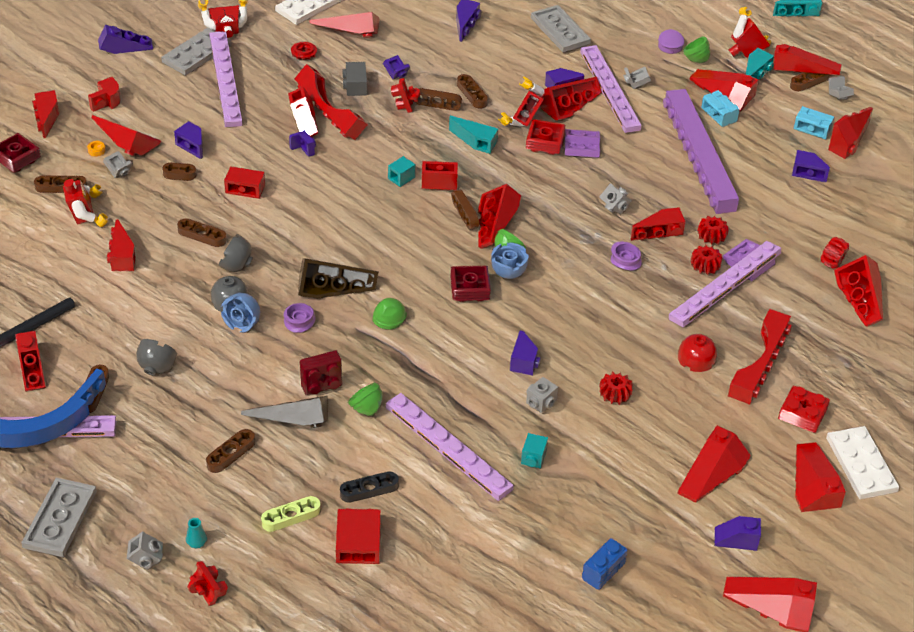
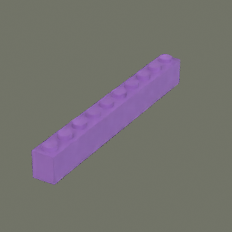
M686 89L666 91L663 106L667 109L668 117L672 119L673 127L678 132V138L682 141L683 148L688 153V159L692 162L694 172L699 177V183L704 187V193L709 198L710 206L713 207L716 214L736 212L739 197Z

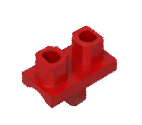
M404 78L399 79V84L391 86L392 96H401V98L396 99L397 109H406L407 113L412 112L411 105L413 102L418 101V97L421 95L420 90L413 88V86L408 88Z
M199 561L196 564V572L189 578L191 581L187 588L190 593L203 595L209 606L215 605L217 597L226 595L228 586L225 581H215L218 577V570L215 565L206 567L203 561Z

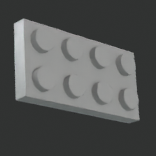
M559 5L531 13V19L562 52L591 43V38Z
M210 28L204 29L162 56V63L186 76L213 58L209 33L215 31ZM227 38L228 46L230 47L232 46L231 40Z
M55 478L21 542L22 548L64 557L97 492L96 486Z

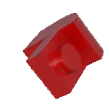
M113 77L97 82L98 91L88 95L90 109L94 112L107 106L111 110L116 108L121 102L118 82Z

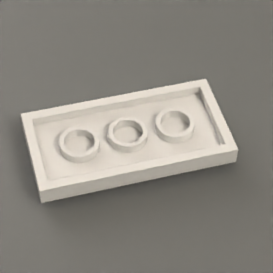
M285 0L275 6V11L297 25L343 0Z
M865 426L827 434L826 439L859 500L898 492L899 486Z

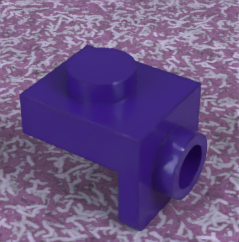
M398 55L383 62L392 80L398 77L401 79L408 74L410 65H404Z
M305 130L289 136L291 150L301 147L308 157L315 155L316 142Z

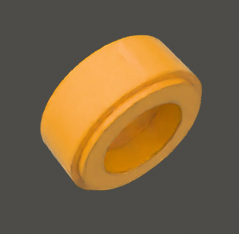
M92 141L87 146L89 155L94 157L101 156L106 151L105 144L101 141Z

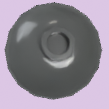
M236 234L224 252L225 258L220 260L218 266L230 272L240 271L244 266L249 267L253 257H251L252 248L248 240Z
M225 276L218 279L211 289V301L214 304V308L222 312V303L229 296L236 293L249 294L247 285L235 276Z
M142 339L138 345L136 357L138 364L144 369V372L154 376L155 374H162L170 370L177 356L175 349L167 344L164 347L157 345L159 341Z

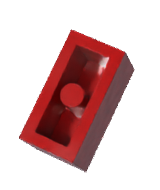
M422 161L421 189L457 190L458 162Z
M230 166L224 179L225 193L260 199L265 187V172Z

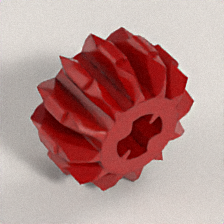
M714 215V217L707 216L702 218L697 231L699 239H703L704 243L710 242L711 245L713 243L719 245L720 242L725 241L729 229L727 221H722V217L716 218Z
M831 238L821 255V262L829 268H838L847 255L849 243L845 242L842 238Z
M706 244L704 247L698 246L692 252L691 265L695 271L699 270L700 274L706 273L708 275L709 272L715 274L721 268L722 254L719 253V249H714L713 246L707 247Z
M612 371L610 375L605 374L599 385L600 396H603L604 401L610 400L611 404L617 402L620 405L622 401L627 402L633 392L632 380H629L628 375L622 376L621 372L615 374Z

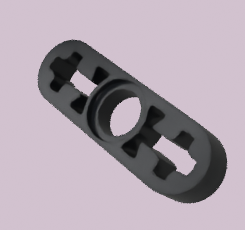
M387 471L344 482L340 486V498L344 502L351 503L394 492L399 487V477L396 473ZM367 484H372L375 486V488L372 490H367L364 488V486Z

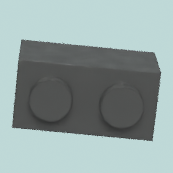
M346 62V69H342L343 89L347 90V96L367 95L366 62Z

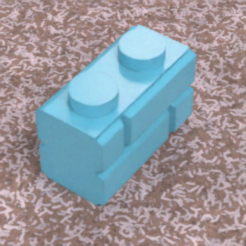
M719 90L712 92V94L704 95L701 108L721 127L727 126L729 123H735L738 120L739 108L726 95H723Z
M802 106L796 116L794 129L826 140L832 129L834 116Z

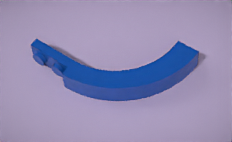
M96 369L67 402L49 413L22 420L0 419V448L38 445L56 439L74 429L88 417V405L92 404L97 394L104 390L106 385L104 371Z

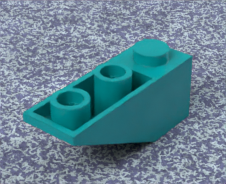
M779 0L775 2L773 16H819L822 1Z
M760 48L754 50L748 57L746 75L758 80L762 79L768 71L770 72L773 69L774 55Z
M450 115L449 131L474 150L491 154L498 142V128Z

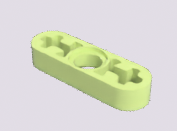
M308 496L267 510L261 516L262 527L266 531L273 532L314 518L320 514V501L314 496ZM288 511H295L297 513L293 517L285 515Z

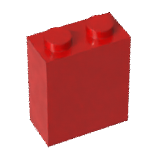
M338 509L336 563L379 564L381 509Z

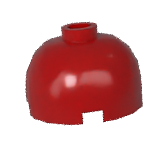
M692 334L682 341L678 350V361L684 368L686 365L690 367V371L704 372L710 370L712 365L716 363L717 347L708 336Z

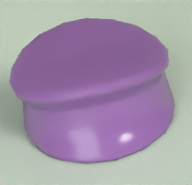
M665 30L659 35L658 47L661 51L668 54L678 53L683 49L684 37L676 30Z
M624 241L616 242L612 245L610 259L612 264L631 271L640 268L642 259L641 251L638 247Z
M304 303L292 304L284 311V324L293 333H301L313 326L316 319L313 308Z

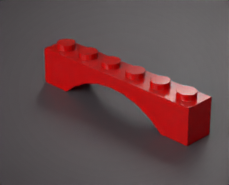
M306 64L294 78L298 83L297 87L305 88L312 101H315L314 105L321 111H324L322 114L329 120H332L331 124L341 129L340 133L345 138L351 137L354 140L358 138L368 124L360 115L352 110L336 109L332 106L326 94L325 78L315 68Z
M769 309L763 320L760 333L764 341L765 351L753 364L737 370L730 383L728 397L749 405L753 398L757 399L761 389L759 386L764 385L767 378L766 372L770 373L774 362L772 360H777L780 352L779 347L783 348L786 341L785 335L789 336L791 332V316Z

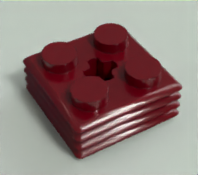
M16 133L0 142V163L11 172H18L24 166L34 163L35 160L41 157L40 148L20 133Z
M488 266L451 267L450 278L453 301L490 300L491 288Z
M337 350L299 361L301 387L305 395H316L321 391L334 390L342 386V359Z

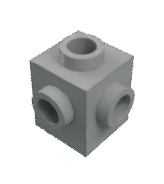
M611 183L599 196L606 203L605 207L612 213L616 211L621 214L632 201L627 196L629 193L624 188H618Z
M542 377L535 384H531L528 387L526 403L540 413L544 412L557 401L558 386Z
M142 531L128 541L127 559L148 570L161 561L163 542Z

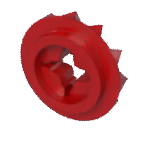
M310 42L295 43L291 47L292 57H296L297 60H310L311 57H315L317 47Z

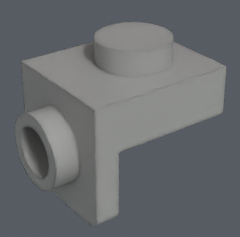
M627 67L624 68L626 73L623 75L627 84H631L633 89L651 81L646 67L632 73L629 72Z
M844 76L829 78V95L835 96L840 100L854 95V88L845 86Z
M119 151L103 160V163L114 178L120 175H127L132 166L131 160L126 162Z

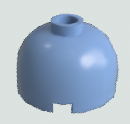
M507 243V246H501L500 244L491 253L492 268L502 278H517L527 268L529 256L526 253V249L519 244Z
M236 293L229 296L222 303L223 311L221 315L230 329L234 330V327L241 329L242 331L240 332L243 333L249 331L259 321L260 306L257 300L247 293Z

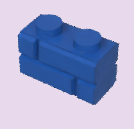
M610 538L584 563L582 579L595 589L600 590L618 572V569L625 564L627 556L626 547Z

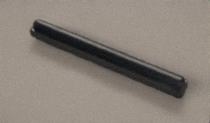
M68 297L1 333L0 347L15 340V334L30 332L74 308V300Z

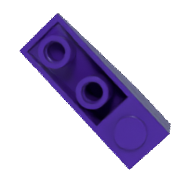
M461 0L456 7V23L460 42L463 41L465 36H468L470 29L475 26L476 20L481 17L482 10H480L479 2Z
M105 25L98 39L99 49L113 54L153 49L152 39L148 36L139 35L129 30H122L116 26Z

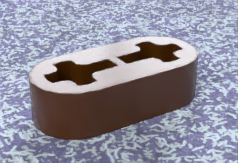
M170 162L162 167L163 176L166 179L191 181L196 178V167L192 164Z

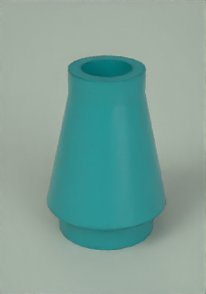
M192 518L188 521L185 538L186 543L195 549L201 548L207 541V535L201 520L198 518Z

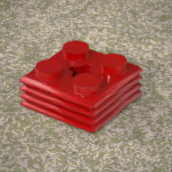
M533 119L526 139V149H530L533 152H547L551 155L559 154L566 125Z
M793 385L780 409L778 419L816 433L828 409L830 399L822 394H816L805 390L803 387Z

